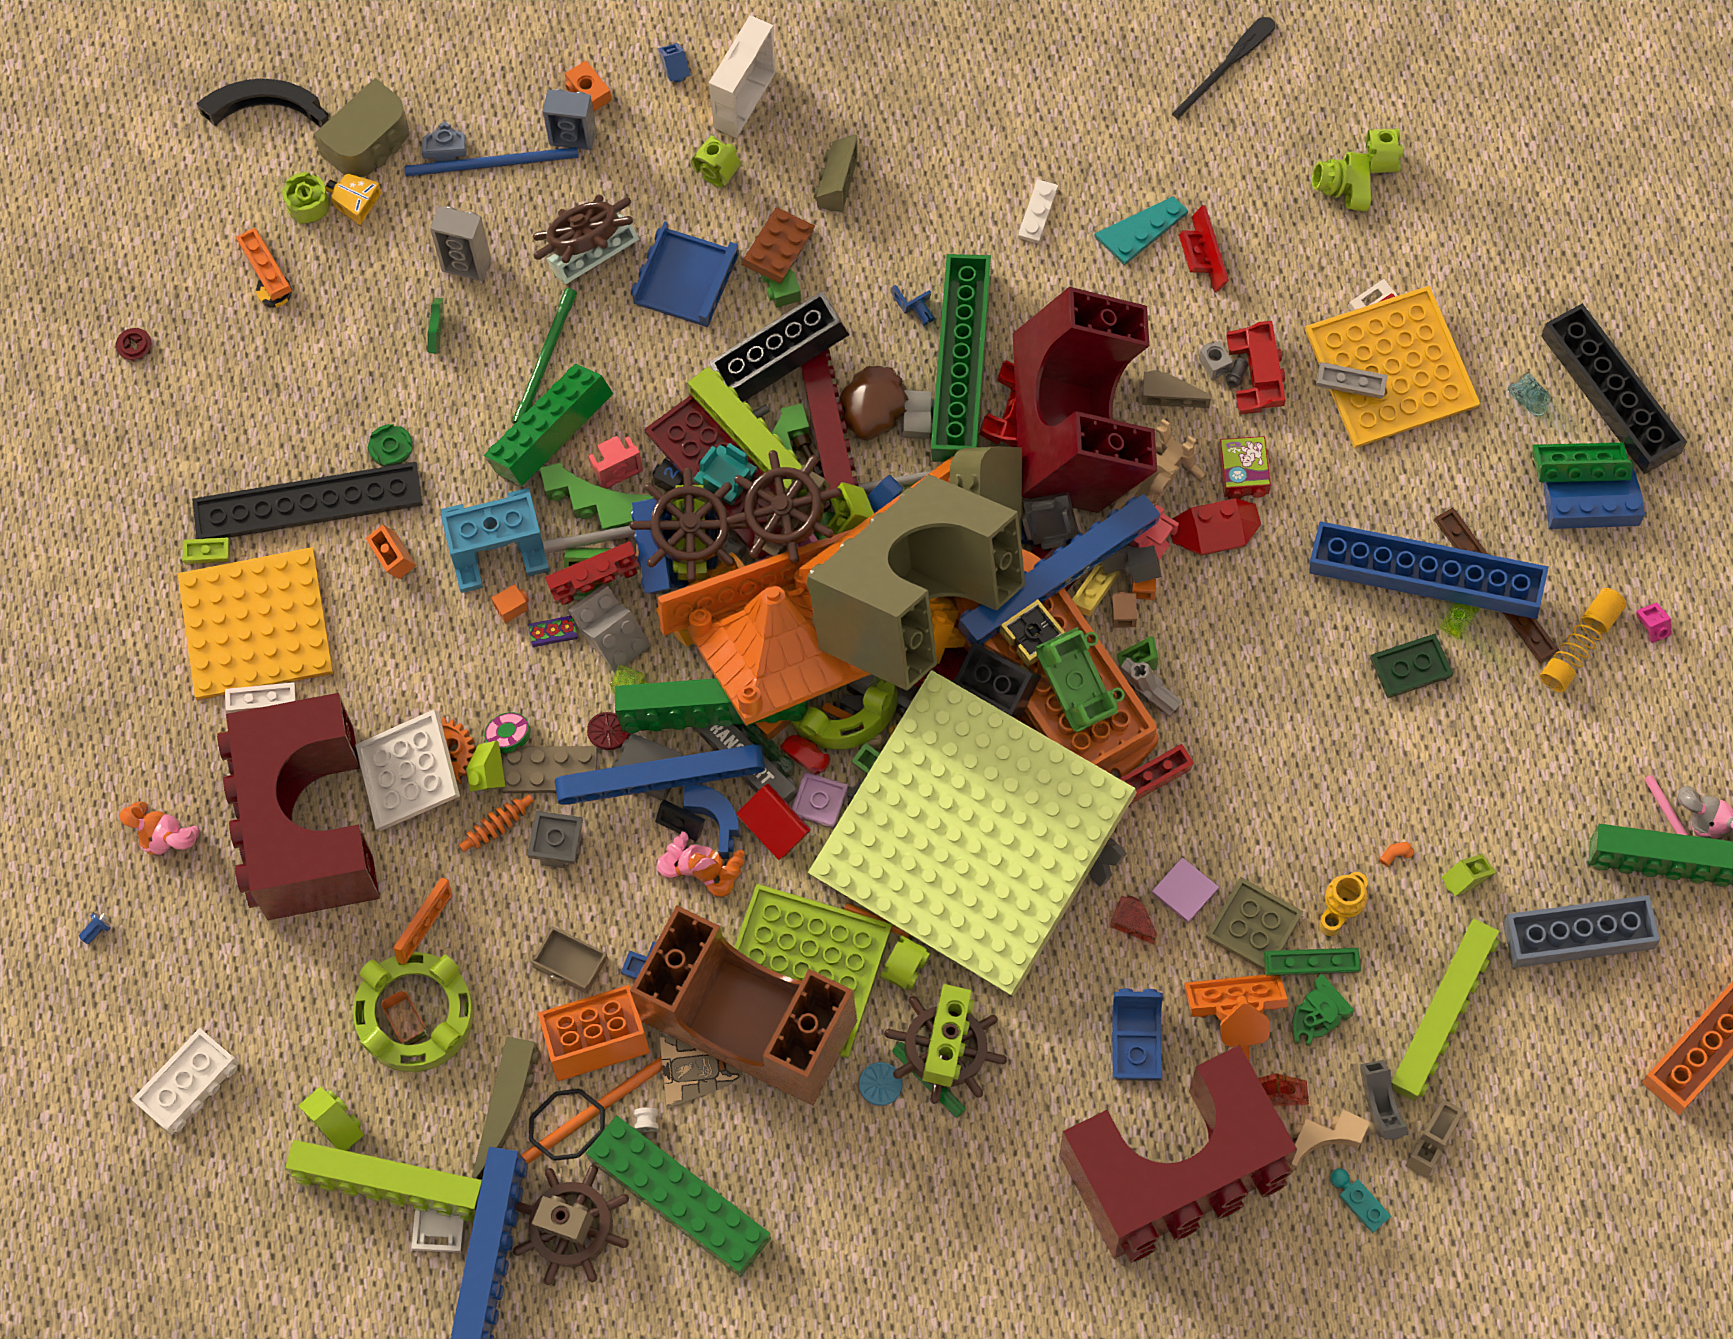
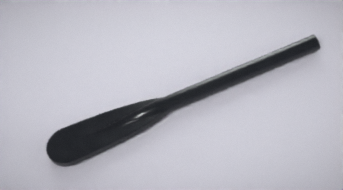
M1269 17L1257 19L1237 41L1227 58L1172 115L1179 119L1233 63L1242 59L1265 40L1275 29L1274 20Z

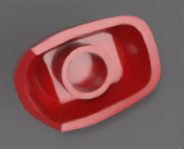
M791 735L780 745L781 750L814 775L825 772L830 764V755L823 753L813 741L805 737Z

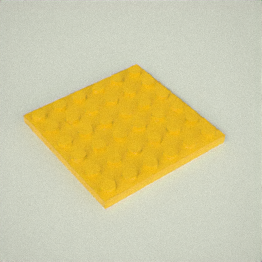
M1430 285L1307 325L1304 329L1319 366L1323 362L1387 375L1383 399L1329 389L1354 449L1480 406L1479 399Z
M313 547L178 573L196 700L225 695V689L283 684L333 674Z

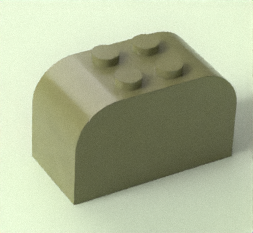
M374 78L314 133L320 156L344 175L351 174L364 177L377 167L383 166L386 158L392 153L399 151L402 143L408 137L409 126L403 103L399 96L378 79Z
M975 447L960 449L953 456L950 464L949 483L1018 511L1021 537L1022 447Z

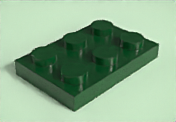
M1436 633L1371 654L1370 656L1387 699L1453 676L1452 669Z

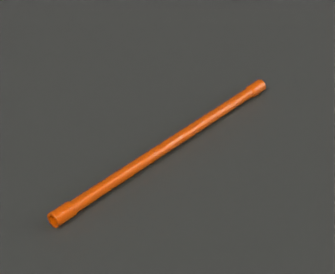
M661 1056L597 1102L606 1110L663 1070ZM593 1104L538 1143L549 1150L599 1115L600 1110ZM532 1146L521 1155L526 1160L525 1163L529 1164L541 1156L543 1152L537 1147Z

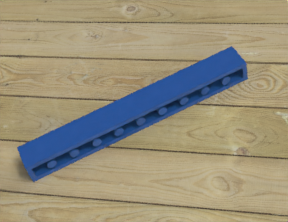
M1144 493L1138 498L1136 496L1130 498L1122 509H1114L1108 514L1106 520L1095 522L1087 533L1076 535L1065 548L1060 546L1052 553V557L1047 560L1043 558L1038 561L1030 572L1024 571L1025 586L997 611L980 603L979 607L973 611L971 609L965 611L960 616L959 630L971 645L973 642L985 643L999 633L1001 624L1036 600L1043 603L1158 524L1161 516L1160 512Z

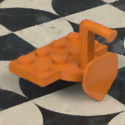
M1265 974L1184 983L1191 1017L1216 1015L1222 1021L1220 1024L1222 1042L1230 1047L1240 1045L1249 1062V1045L1261 1044L1270 1036V1022L1268 1017L1264 1015V1010H1277L1288 1007V998L1281 976H1266Z

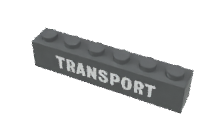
M734 724L727 727L720 725L708 726L707 728L692 727L715 751L753 745L749 741L750 737L742 728L738 729ZM762 749L765 771L758 774L741 776V778L756 793L765 784L769 783L788 804L797 795V785L791 777H785L780 772L781 768L774 760L769 761L764 756L765 752Z

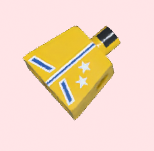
M346 174L340 183L330 179L326 185V191L332 194L331 200L334 208L359 225L362 224L382 194L378 182L351 174Z

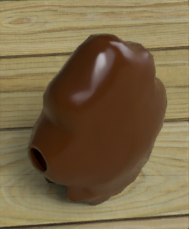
M867 366L855 374L852 382L841 392L839 402H841L842 409L844 410L842 420H845L846 428L853 431L856 437L863 441L872 440L883 433L889 432L894 428L895 421L907 412L905 410V401L909 399L904 392L906 386L902 384V378L896 374L893 368Z

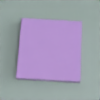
M804 772L792 809L805 821L835 829L849 785Z
M1182 857L1153 889L1152 894L1184 921L1189 923L1218 891L1219 887Z

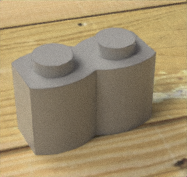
M904 390L909 400L905 401V410L907 412L902 415L901 436L904 438L929 439L933 427L931 412H934L935 399H931V392Z

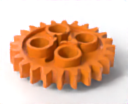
M442 717L441 723L448 751L451 746L458 744V748L455 751H449L451 759H457L456 762H451L456 781L462 784L460 777L462 775L467 777L466 768L473 756L471 753L476 750V747L472 745L475 740L469 737L470 732L467 729L464 730V726L461 723L456 725L454 719H451L448 723L445 717Z

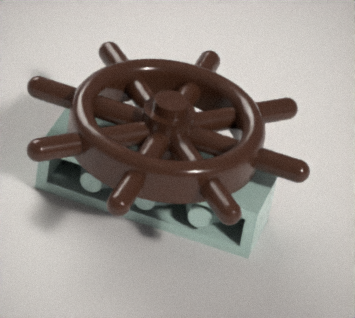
M599 194L596 195L593 202L578 205L568 211L560 209L558 211L559 217L552 222L548 230L533 234L535 241L547 239L548 245L534 253V258L540 260L553 252L554 254L548 257L547 260L555 276L564 284H567L638 241L639 238L632 225L633 218L631 216L624 217L621 214L617 215L619 211L631 204L630 198L626 197L611 205L603 202L604 198Z

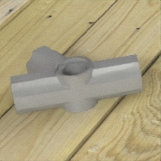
M1127 658L1120 666L1119 670L1136 695L1147 703L1151 702L1168 717L1181 704L1182 700L1163 686L1162 680L1153 674L1147 663L1143 661L1135 663L1130 658Z

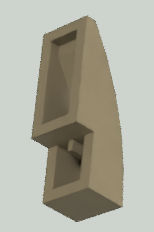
M1442 1099L1405 1166L1427 1178L1464 1110Z

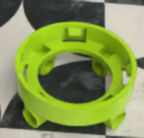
M883 679L875 687L870 686L863 698L864 708L849 718L828 720L824 712L817 708L809 707L803 719L790 722L800 736L813 741L819 747L835 750L853 748L872 740L889 724L897 707L898 686L885 682ZM862 724L864 725V729L856 733L841 736L840 732L854 729Z
M414 952L405 965L398 963L396 956L390 957L380 964L374 959L368 961L359 973L363 981L357 990L353 1005L354 1025L362 1046L381 1064L404 1072L426 1071L440 1066L451 1059L466 1042L474 1017L472 997L466 982L458 971L460 969L459 966L446 954L440 958L420 952ZM407 975H423L435 980L443 987L449 1000L447 1021L440 1023L434 1029L430 1040L416 1045H404L390 1040L380 1030L376 1020V1005L382 991L394 980ZM459 995H465L467 998V1002H463L464 1015L467 1017H460L461 1003ZM401 1056H426L425 1062L418 1060L408 1061V1064L401 1063Z

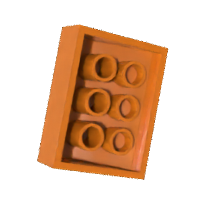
M630 984L538 1012L557 1082L650 1053L644 1029L630 993Z

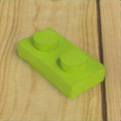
M229 538L183 540L182 561L184 564L230 562Z

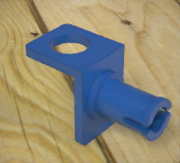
M897 285L893 286L891 294L904 313L914 310L923 326L927 325L928 321L930 323L935 320V316H933L925 304L931 297L930 290L907 302Z

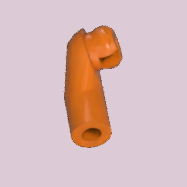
M1408 842L1392 844L1381 856L1379 862L1389 867L1396 856L1403 855L1404 858H1411L1414 855V849Z

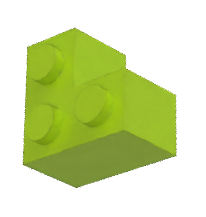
M841 482L837 487L841 489L842 494L839 497L830 499L836 514L827 524V527L833 530L834 535L855 528L874 514L864 488Z
M320 1086L298 1105L336 1149L347 1151L364 1135L359 1129L362 1125L353 1114L348 1116L345 1112L348 1107L331 1090L326 1092Z

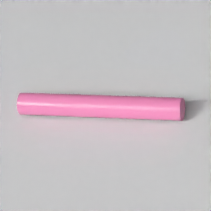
M1654 776L1646 777L1644 779L1676 834L1688 835Z

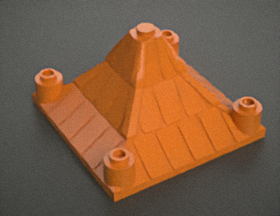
M799 569L794 574L795 585L786 590L778 586L768 587L761 591L747 605L719 615L716 618H712L711 613L705 609L695 610L689 615L690 626L687 627V632L745 725L870 675V673L819 650L816 627L812 622L813 608L811 595Z

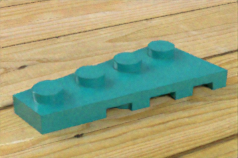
M1172 196L1095 233L1094 237L1123 265H1126L1186 216L1188 209Z

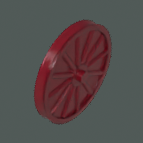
M603 712L595 715L587 726V736L590 742L603 750H614L621 747L629 736L628 732L622 731L616 713Z

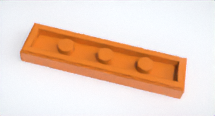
M256 228L236 236L241 249L271 300L273 301L292 292L290 285Z
M440 878L394 945L393 949L398 963L404 965L407 963L453 894L448 879Z

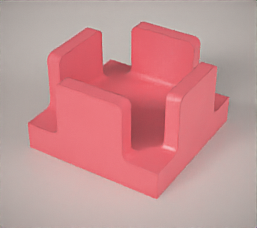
M618 436L599 444L598 449L604 458L599 463H597L593 454L588 456L590 466L602 488L607 489L643 471L640 452L629 436L625 438L627 449L624 448Z
M1156 504L1155 508L1161 514L1158 524L1131 541L1130 546L1141 548L1154 545L1160 560L1170 545L1165 541L1170 533L1172 535L1177 533L1179 523L1166 516L1164 508Z

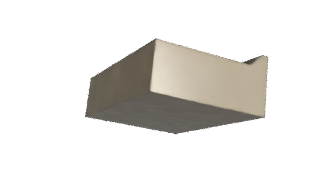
M552 926L536 956L531 960L533 968L549 975L552 980L560 984H568L588 994L608 956L606 952Z

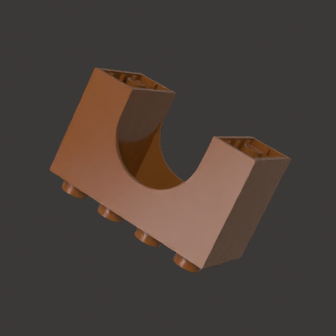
M676 905L630 989L641 1022L814 1106L857 1023L852 989L810 969L806 972L803 980L793 979L772 971L748 958L729 944L723 937L719 925Z

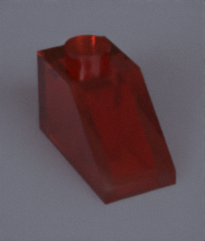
M1121 895L1112 916L1110 927L1155 944L1157 932L1144 904L1140 903V900L1136 897Z
M1278 1073L1258 1078L1273 1106L1309 1104L1306 1080Z

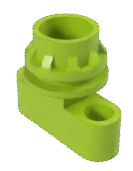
M1348 151L1344 156V160L1330 159L1326 162L1318 161L1312 174L1313 189L1320 190L1324 195L1338 198L1344 193L1346 209L1367 212L1371 204L1368 154Z

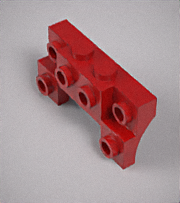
M1262 321L1247 328L1227 331L1226 338L1229 355L1247 353L1253 387L1247 390L1236 391L1239 415L1261 413L1262 408L1284 406L1286 401L1283 387L1285 371L1284 368H1280L1279 364L1282 361L1281 349L1276 346L1273 322Z
M1005 360L1001 365L996 380L1011 389L1002 419L990 413L985 415L979 435L997 445L1000 442H1004L1011 447H1018L1014 363Z
M629 541L545 577V580L556 604L566 605L574 601V597L578 596V592L586 593L594 589V585L601 582L603 584L612 582L616 579L615 576L618 575L619 577L625 576V578H630L638 574L637 570L641 569Z

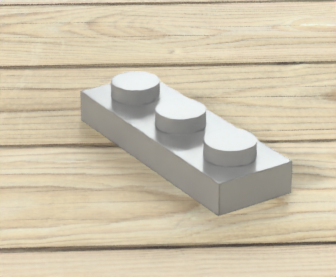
M1321 362L1316 386L1383 399L1387 375Z

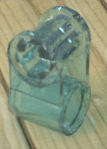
M1525 373L1516 384L1508 386L1510 395L1520 402L1532 415L1542 416L1547 412L1550 394L1531 374ZM1535 401H1540L1543 404H1537Z

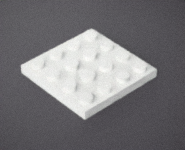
M429 711L356 744L376 830H385L460 797L439 711Z

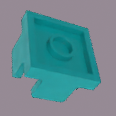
M729 443L725 448L719 444L717 448L712 446L700 461V470L693 479L694 483L703 485L704 489L709 490L713 494L724 483H731L732 489L723 497L722 501L732 506L744 490L743 487L735 483L734 478L737 475H741L750 481L757 473V467L748 462V455Z

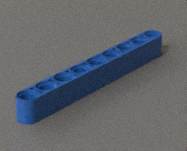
M748 745L564 775L555 779V788L558 804L570 805L758 774L765 771L762 747L760 745Z

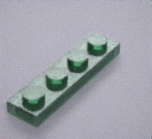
M755 723L752 725L734 724L738 729L742 728L749 735V741L753 745L757 744L762 747V750L765 752L764 756L769 761L773 760L781 768L780 772L785 777H792L794 775L793 761L787 755L782 756L777 751L779 748L771 739L767 740L762 735L763 731Z

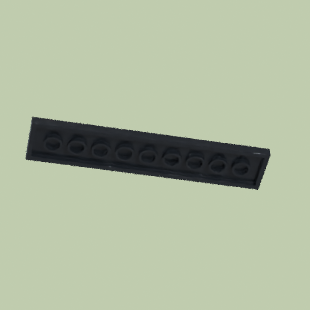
M417 462L192 498L197 539L230 538L423 506Z

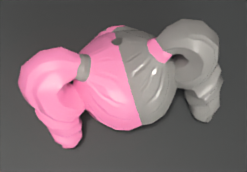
M1688 785L1680 789L1678 802L1686 809L1692 811L1691 825L1697 836L1718 839L1733 829V808L1727 802L1719 800L1714 796H1704L1699 799L1697 792Z

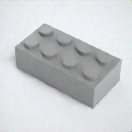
M438 206L430 230L441 270L484 281L491 262V255L481 216L474 212L458 211L453 207L445 208Z

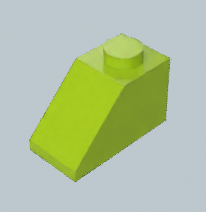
M499 741L478 744L466 768L469 792L506 787Z
M1480 854L1460 860L1441 878L1445 882L1448 891L1458 896L1470 891L1497 872L1484 855Z

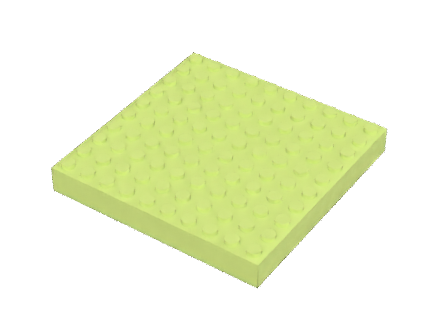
M931 670L808 873L1010 996L1015 997L1137 792L1131 785Z

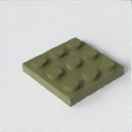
M1240 877L1208 931L1206 939L1265 971L1264 952L1282 950L1304 911Z

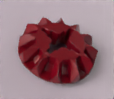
M140 328L127 329L116 340L118 354L124 360L130 359L133 362L138 358L143 359L146 353H150V347L152 346L149 334ZM130 339H132V341H134L135 343H138L137 350L131 347Z

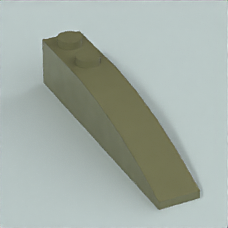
M506 1037L472 1173V1178L482 1180L488 1148L502 1149L519 1115L527 1088H531L533 1085L534 1073H531L533 1064L537 1065L540 1056V1050H537L536 1043L533 1041Z

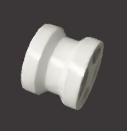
M638 1108L634 1110V1116L637 1118V1123L634 1125L635 1130L640 1133L659 1130V1125L656 1122L658 1109Z

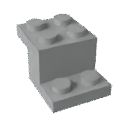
M602 584L568 610L589 645L601 653L614 673L651 646L631 611L618 603L607 584Z

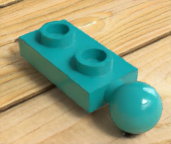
M1337 1168L1332 1171L1330 1175L1332 1185L1344 1190L1339 1197L1371 1233L1375 1232L1391 1217L1359 1179L1351 1184L1349 1173L1345 1169Z

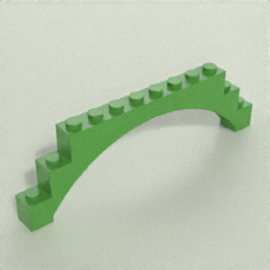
M802 403L781 408V417L771 432L772 435L775 433L779 436L786 450H792L790 440H794L803 434L810 436L809 424ZM562 462L540 468L547 499L559 501L564 499L565 496L570 495L576 519H588L598 513L602 531L629 526L630 522L633 521L631 516L632 503L653 498L651 495L627 494L593 485L564 469Z

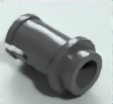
M1242 358L1235 359L1231 372L1226 375V383L1230 387L1237 388L1243 383L1242 377L1249 365L1246 360Z

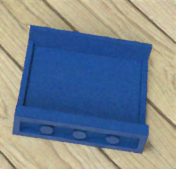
M664 221L662 228H658L656 231L654 246L649 247L646 264H642L640 268V278L632 286L631 295L633 296L634 304L708 327L739 256L738 244L730 242L728 247L712 243L668 229V222Z

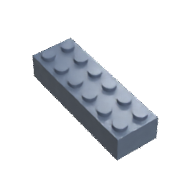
M1650 895L1507 914L1503 922L1513 968L1655 949L1660 941Z

